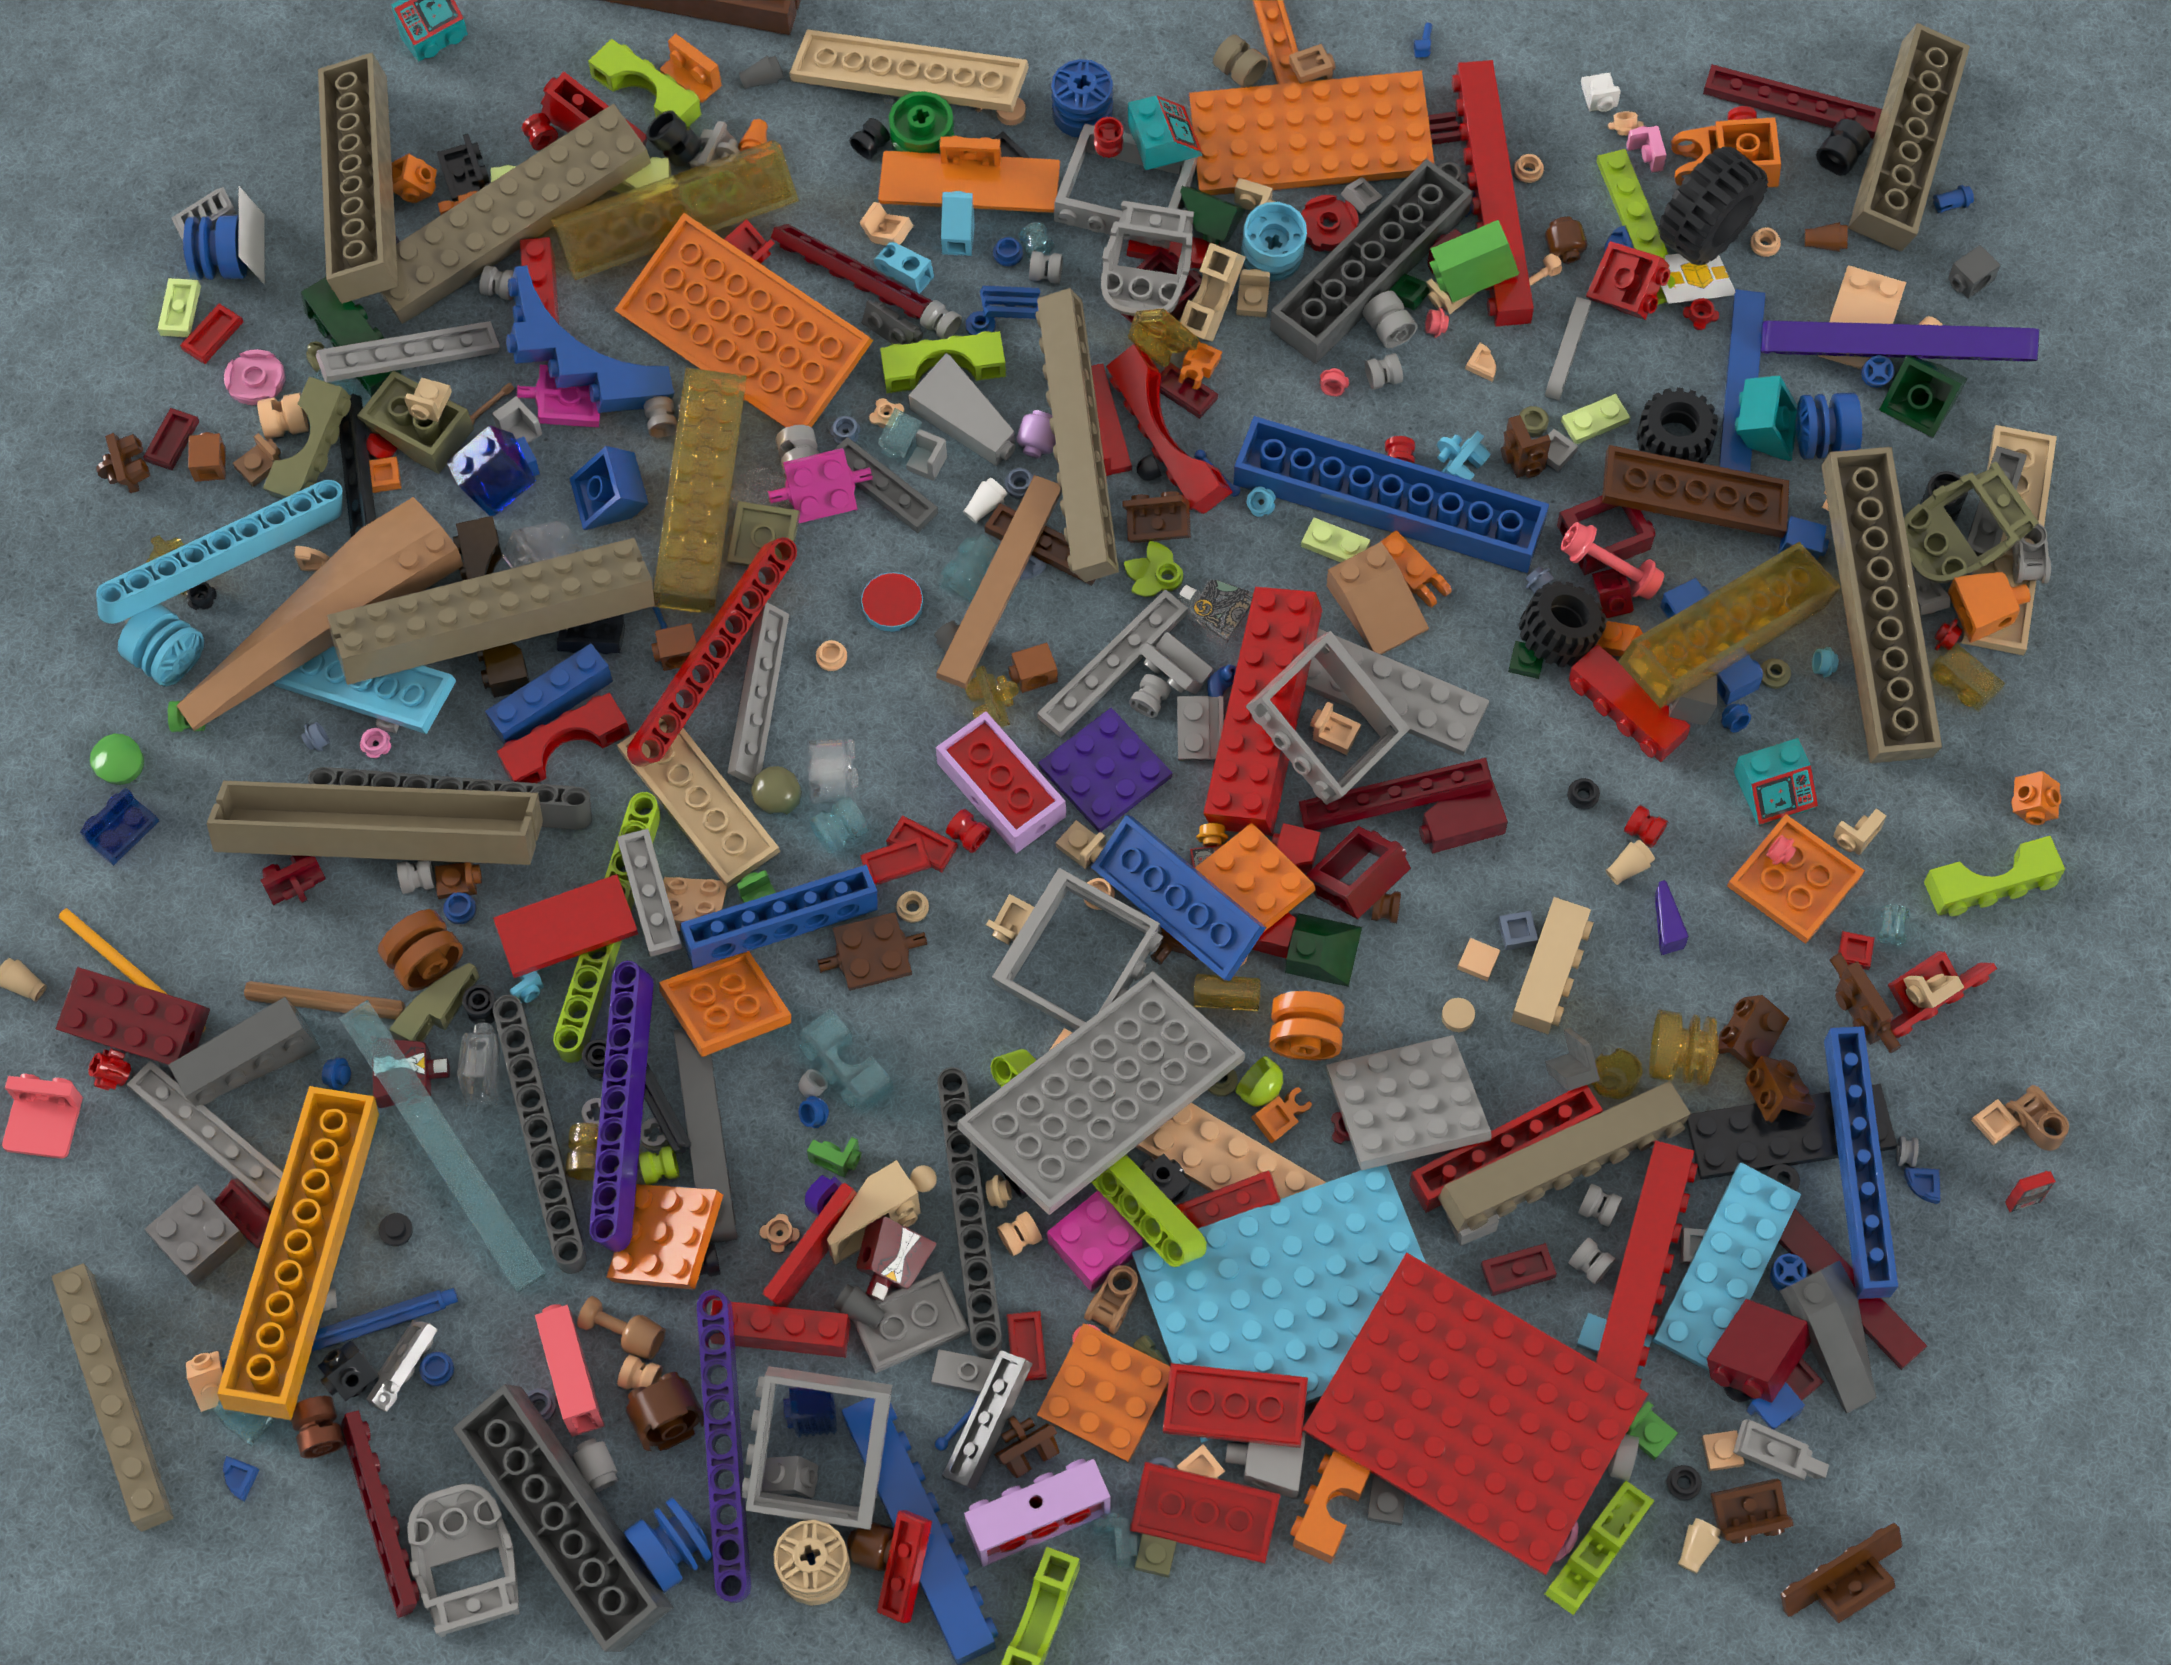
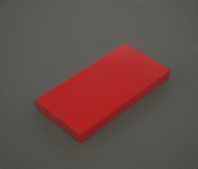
M617 874L493 917L514 978L639 934Z
M846 1183L840 1185L764 1289L763 1295L776 1306L787 1307L828 1252L827 1238L857 1194Z
M1171 1363L1163 1433L1301 1448L1308 1377Z
M1146 1461L1130 1531L1266 1563L1281 1494Z

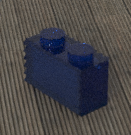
M801 1387L789 1388V1398L783 1399L784 1417L787 1420L788 1429L794 1428L799 1438L802 1435L807 1437L811 1434L814 1437L816 1433L821 1436L823 1432L826 1435L830 1432L832 1434L837 1432L833 1392Z

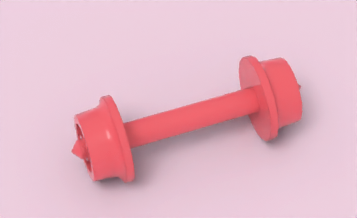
M1576 522L1569 528L1562 540L1561 550L1570 556L1571 562L1578 563L1588 554L1632 579L1630 582L1631 597L1640 596L1649 600L1660 589L1664 579V572L1655 567L1656 563L1652 559L1646 560L1639 568H1636L1593 543L1597 533L1595 526H1585Z

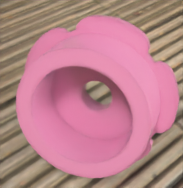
M379 728L368 729L361 738L360 748L362 752H366V755L370 758H379L380 755L387 754L391 749L390 735ZM375 742H379L378 746H374L373 744Z

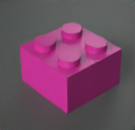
M1099 1190L1047 1231L1048 1244L1091 1292L1104 1283L1113 1268L1125 1265L1132 1260V1252L1143 1249V1238Z

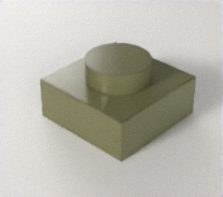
M1143 1534L1135 1570L1169 1578L1177 1542Z

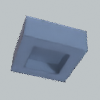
M1531 911L1499 916L1498 923L1505 950L1537 945L1538 937Z

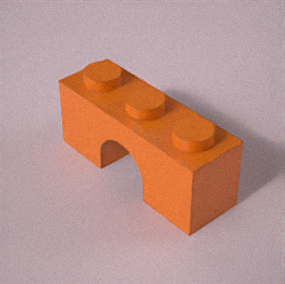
M1333 1450L1332 1455L1325 1453L1317 1471L1322 1474L1318 1486L1311 1484L1304 1500V1504L1309 1505L1304 1518L1299 1515L1297 1516L1290 1535L1295 1537L1294 1548L1330 1564L1342 1541L1347 1525L1333 1519L1329 1515L1326 1505L1337 1496H1346L1359 1502L1371 1474L1370 1471Z

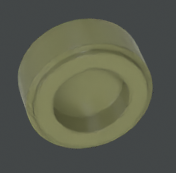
M1529 406L1520 412L1519 415H1521L1530 437L1540 436L1547 430L1549 417L1542 408Z

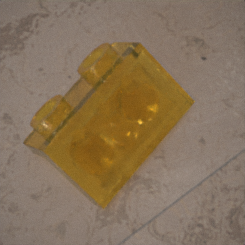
M1164 308L1136 311L1128 334L1129 340L1161 367H1166L1170 363L1173 352L1181 353L1182 351L1196 350L1199 339Z
M1958 643L1944 656L1940 655L1935 660L1931 669L1935 680L1940 685L1949 686L1958 694L1959 700L1964 705L1973 707L1978 712L2005 685L2001 679Z
M1197 974L1195 976L1193 1007L1259 1011L1261 981L1259 978L1233 977L1231 981H1227L1218 975Z

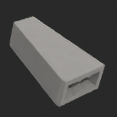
M945 354L909 394L911 411L996 467L1003 459L1008 460L1014 453L1016 448L1014 430L950 355Z

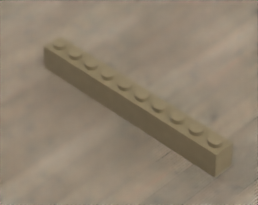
M1071 288L1037 298L1039 311H1036V320L1042 333V337L1039 338V345L1045 356V364H1043L1042 368L1044 376L1048 381L1049 391L1046 392V398L1053 417L1050 418L1049 422L1056 440L1053 452L1055 459L1059 463L1060 472L1057 473V482L1063 494L1060 507L1066 518L1067 525L1064 528V536L1070 548V555L1067 557L1071 572L1075 573L1084 582L1118 573L1119 568L1083 302Z

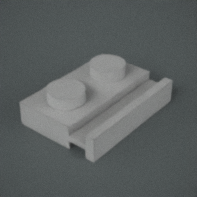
M1177 696L1178 761L1216 760L1224 725L1223 696Z

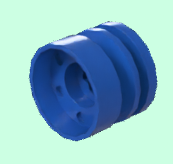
M1078 59L1069 61L1058 68L1052 78L1051 85L1052 116L1055 125L1063 133L1079 138L1084 123L1095 126L1101 118L1112 117L1113 81L1107 69L1092 60Z
M239 215L219 216L215 229L209 216L202 217L201 221L197 217H188L184 225L183 253L190 278L192 280H201L205 275L208 280H213L216 276L217 266L224 279L245 278L248 266L239 258Z
M1855 392L1833 394L1829 408L1823 394H1817L1814 400L1811 395L1800 396L1795 419V433L1800 456L1803 460L1812 459L1815 454L1818 459H1824L1827 456L1829 445L1832 452L1861 449L1862 413L1860 402Z
M673 1497L665 1502L672 1514L671 1518L667 1519L658 1507L653 1510L659 1524L654 1530L647 1522L640 1519L623 1531L624 1536L663 1593L683 1580L677 1565L681 1561H684L693 1571L699 1569L691 1554L697 1551L706 1563L713 1559L704 1532L691 1513L681 1507Z

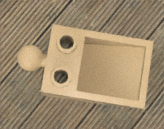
M896 1160L869 1176L827 1238L831 1260L834 1265L860 1250L866 1226L880 1217L885 1216L905 1227L914 1224L918 1220L917 1216L921 1214L917 1191L928 1192L934 1188L937 1182L935 1171L929 1166L921 1165L912 1171L909 1179Z

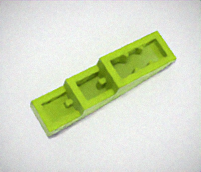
M1625 1480L1552 1582L1545 1595L1574 1616L1655 1500Z

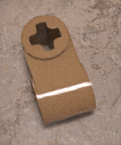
M2031 1085L2027 1088L2026 1094L2021 1098L2005 1104L2007 1110L2020 1123L2019 1127L2027 1133L2037 1146L2047 1151L2059 1148L2068 1133L2069 1122L2049 1101L2046 1094L2039 1087ZM2044 1127L2053 1128L2058 1135H2049L2044 1130Z
M1121 1265L1109 1272L1099 1292L1096 1293L1090 1302L1084 1319L1087 1321L1094 1320L1109 1328V1332L1113 1335L1117 1333L1122 1325L1128 1309L1138 1292L1137 1274L1131 1267ZM1119 1279H1126L1132 1285L1129 1289L1121 1291L1114 1287V1283Z

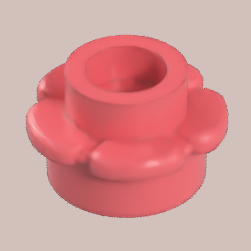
M1442 308L1438 310L1430 309L1426 317L1425 332L1434 334V338L1440 336L1441 333H1446L1449 317L1445 315Z
M1339 369L1325 370L1320 375V387L1326 395L1339 396L1349 385L1348 377H1345L1344 372Z
M1780 835L1775 840L1766 855L1773 860L1772 863L1774 865L1780 862L1786 864L1796 851V848L1792 846L1794 839H1787Z

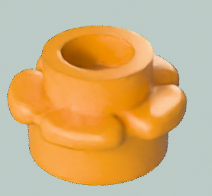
M1209 823L1199 827V834L1196 836V839L1199 842H1203V847L1222 845V842L1228 839V835L1225 834L1224 825Z

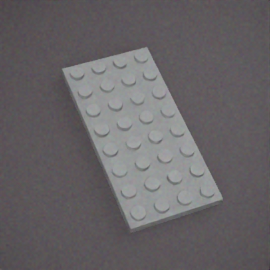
M1152 971L958 1120V1129L1050 1215L1242 1063L1245 1053Z

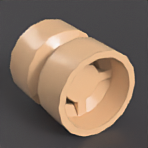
M301 393L284 395L282 401H278L275 397L258 400V413L266 440L283 437L285 431H289L292 435L309 432L307 414L298 405Z

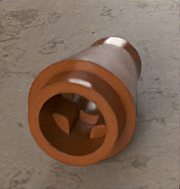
M1840 222L1805 229V247H1815L1840 252V249H1847L1848 225H1840Z

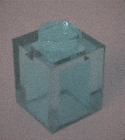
M895 408L878 439V446L882 447L881 452L896 460L899 456L905 459L916 440L917 431L922 428V422Z

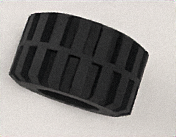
M1677 387L1674 392H1672L1671 388L1664 389L1663 395L1659 392L1654 394L1652 401L1648 400L1642 411L1637 431L1639 450L1704 463L1707 455H1710L1718 429V416L1714 414V406L1712 404L1707 405V398L1703 395L1700 397L1696 396V391L1691 389L1688 393L1683 391L1684 388ZM1667 423H1680L1688 427L1692 434L1688 436H1675L1667 432L1663 425Z
M1555 581L1552 585L1547 583L1541 589L1539 588L1533 595L1519 622L1521 640L1526 641V648L1533 650L1535 657L1545 659V663L1550 665L1552 663H1557L1558 667H1565L1566 664L1570 667L1575 665L1596 646L1606 627V624H1604L1606 616L1601 612L1603 608L1600 603L1594 601L1595 597L1591 593L1588 595L1584 592V588L1580 586L1576 588L1573 586V583L1569 582L1563 585L1560 581Z

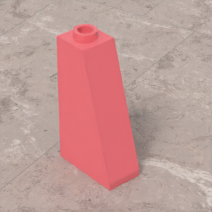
M560 1304L550 1305L544 1308L542 1313L536 1314L535 1318L561 1415L573 1437L604 1427L605 1425L568 1304L564 1306Z

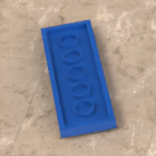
M1125 815L1091 866L1094 871L1151 919L1159 922L1165 931L1223 980L1231 981L1266 929L1262 923L1132 816Z

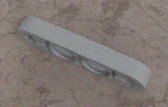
M1577 297L1550 375L1545 397L1559 401L1561 399L1569 368L1572 365L1577 344L1580 341L1589 314L1591 300Z

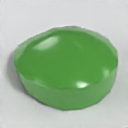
M111 734L103 737L93 747L90 755V765L96 775L107 783L123 785L129 784L141 774L144 767V756L139 746L131 737L124 734Z

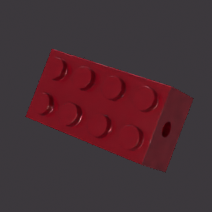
M77 967L55 1029L169 1065L198 1047L210 1009L194 1002Z

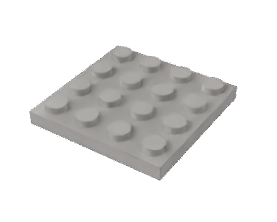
M1454 1035L1326 1065L1328 1078L1361 1171L1491 1140L1490 1127Z

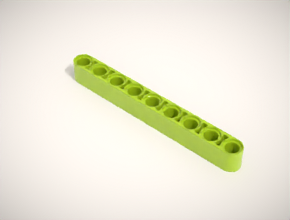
M640 792L631 798L618 836L649 829L652 843L654 842L661 814L657 800L651 793ZM642 809H652L648 814H638ZM617 840L605 878L618 875L630 911H632L634 897L627 872L620 871L625 865ZM622 940L579 955L553 1037L559 1057L567 1063L580 1061L584 1047L590 1042ZM602 951L606 953L601 959L591 958L596 952ZM588 981L597 982L590 989L582 988L583 984ZM579 1010L587 1011L586 1015L582 1018L575 1019L572 1017ZM569 1040L578 1041L570 1049L563 1048L564 1043Z
M1019 1049L995 1057L991 1062L992 1076L1003 1087L1033 1064L1036 1059L1025 1049ZM1127 1154L1091 1182L1170 1266L1179 1267L1205 1254L1207 1246L1202 1233Z

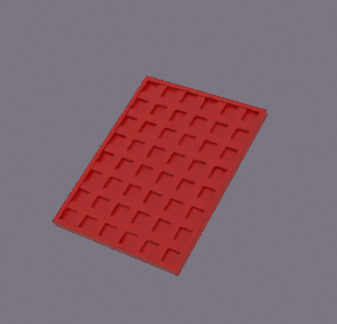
M1406 1252L1304 1425L1303 1432L1546 1576L1649 1393Z

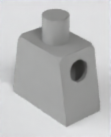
M1303 1432L1301 1448L1249 1443V1445L1228 1442L1225 1463L1246 1466L1244 1483L1297 1499L1306 1433Z

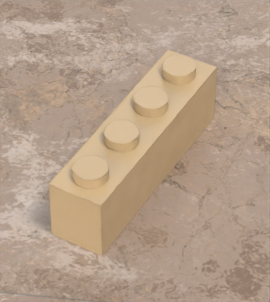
M1556 897L1553 898L1511 1022L1549 1034L1552 1025L1559 1026L1564 1007L1559 1006L1561 997H1569L1574 979L1569 978L1571 968H1579L1584 953L1583 950L1578 949L1581 939L1588 941L1594 922L1588 921L1591 909Z

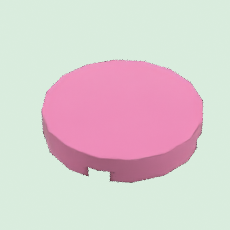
M260 349L248 350L239 354L240 357L236 358L235 361L232 359L224 372V383L231 397L247 405H257L258 400L276 397L282 391L286 381L282 363L271 352Z

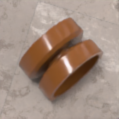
M426 909L415 912L395 924L380 941L377 952L387 967L394 970V975L403 988L413 992L429 987L449 973L461 959L464 949L453 932L447 931V926L439 914L434 910Z

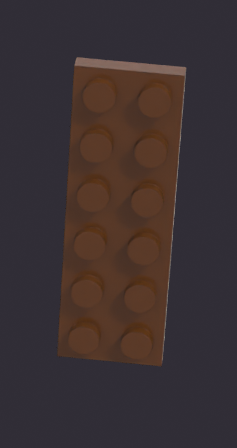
M1609 445L1606 451L1602 503L1783 538L1787 532L1789 480Z

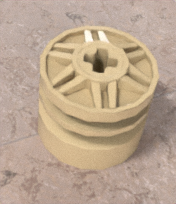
M818 1520L800 1521L787 1528L777 1541L774 1550L775 1569L785 1592L795 1601L810 1606L826 1604L837 1598L845 1589L851 1574L850 1557L842 1536L830 1524ZM814 1553L816 1564L809 1565L807 1554Z

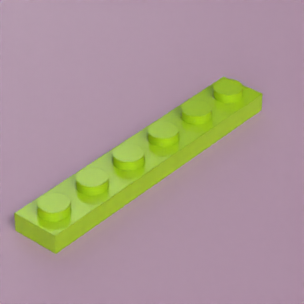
M1626 149L1598 155L1597 164L1622 226H1626L1634 249L1660 256L1665 260V255L1669 254L1664 242L1660 238L1658 227ZM1671 275L1667 283L1669 289L1675 285V279ZM1660 286L1656 295L1658 297V305L1668 303Z

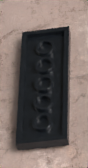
M1881 1084L1872 1085L1880 1151L1896 1149L1897 1142ZM1825 1092L1810 1095L1816 1105L1810 1116L1782 1109L1774 1122L1765 1120L1757 1103L1691 1113L1686 1124L1692 1149L1695 1151L1694 1157L1696 1164H1698L1697 1169L1700 1180L1733 1175L1741 1162L1757 1171L1771 1169L1778 1164L1792 1166L1839 1158L1831 1093Z

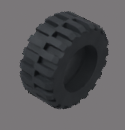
M1722 147L1714 150L1713 154H1708L1701 163H1698L1693 168L1690 175L1686 176L1681 186L1672 195L1671 201L1666 205L1665 212L1661 216L1660 225L1658 226L1661 240L1694 265H1705L1709 261H1713L1738 238L1740 232L1746 228L1749 220L1757 212V208L1762 203L1764 193L1768 188V178L1765 171L1735 148Z

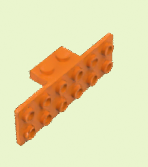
M941 136L940 153L883 152L878 201L880 204L942 207L943 192L962 191L964 193H973L974 209L1054 213V202L1058 194L1060 161L1056 159L1001 157L1000 139Z

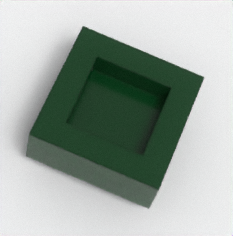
M1405 273L1389 290L1397 294L1404 307L1415 310L1430 293L1425 281Z
M1515 641L1508 672L1539 679L1543 658L1540 657L1538 659L1535 657V652L1528 650L1525 646L1526 643Z

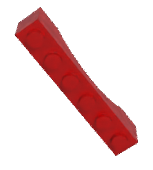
M1133 344L1110 362L1106 367L1111 374L1109 378L1111 384L1118 392H1122L1125 397L1123 401L1124 406L1133 416L1137 417L1140 422L1137 424L1139 431L1145 438L1151 440L1154 445L1151 448L1153 454L1160 462H1164L1166 465L1168 479L1172 484L1179 487L1182 492L1181 495L1189 501L1190 510L1194 509L1204 514L1233 493L1218 468L1205 461L1191 458L1180 449L1171 437L1165 425L1160 407L1161 373L1148 352Z

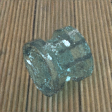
M1041 222L1027 225L1018 235L1020 243L1026 246L1025 252L1029 259H1031L1032 251H1039L1044 255H1048L1055 247L1052 238L1047 236L1046 226Z

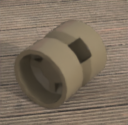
M1233 34L1225 39L1217 49L1213 58V65L1226 75L1231 73L1232 80L1244 88L1251 87L1263 76L1268 66V59L1255 48L1250 49V45L1246 41Z

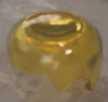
M1617 1048L1610 1055H1603L1601 1053L1595 1059L1600 1080L1590 1084L1602 1097L1611 1099L1629 1097L1640 1083L1643 1075L1642 1063L1635 1054L1622 1048Z

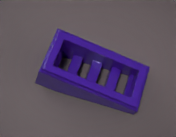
M1663 880L1658 883L1655 893L1659 950L1661 955L1684 949L1689 937L1668 883Z

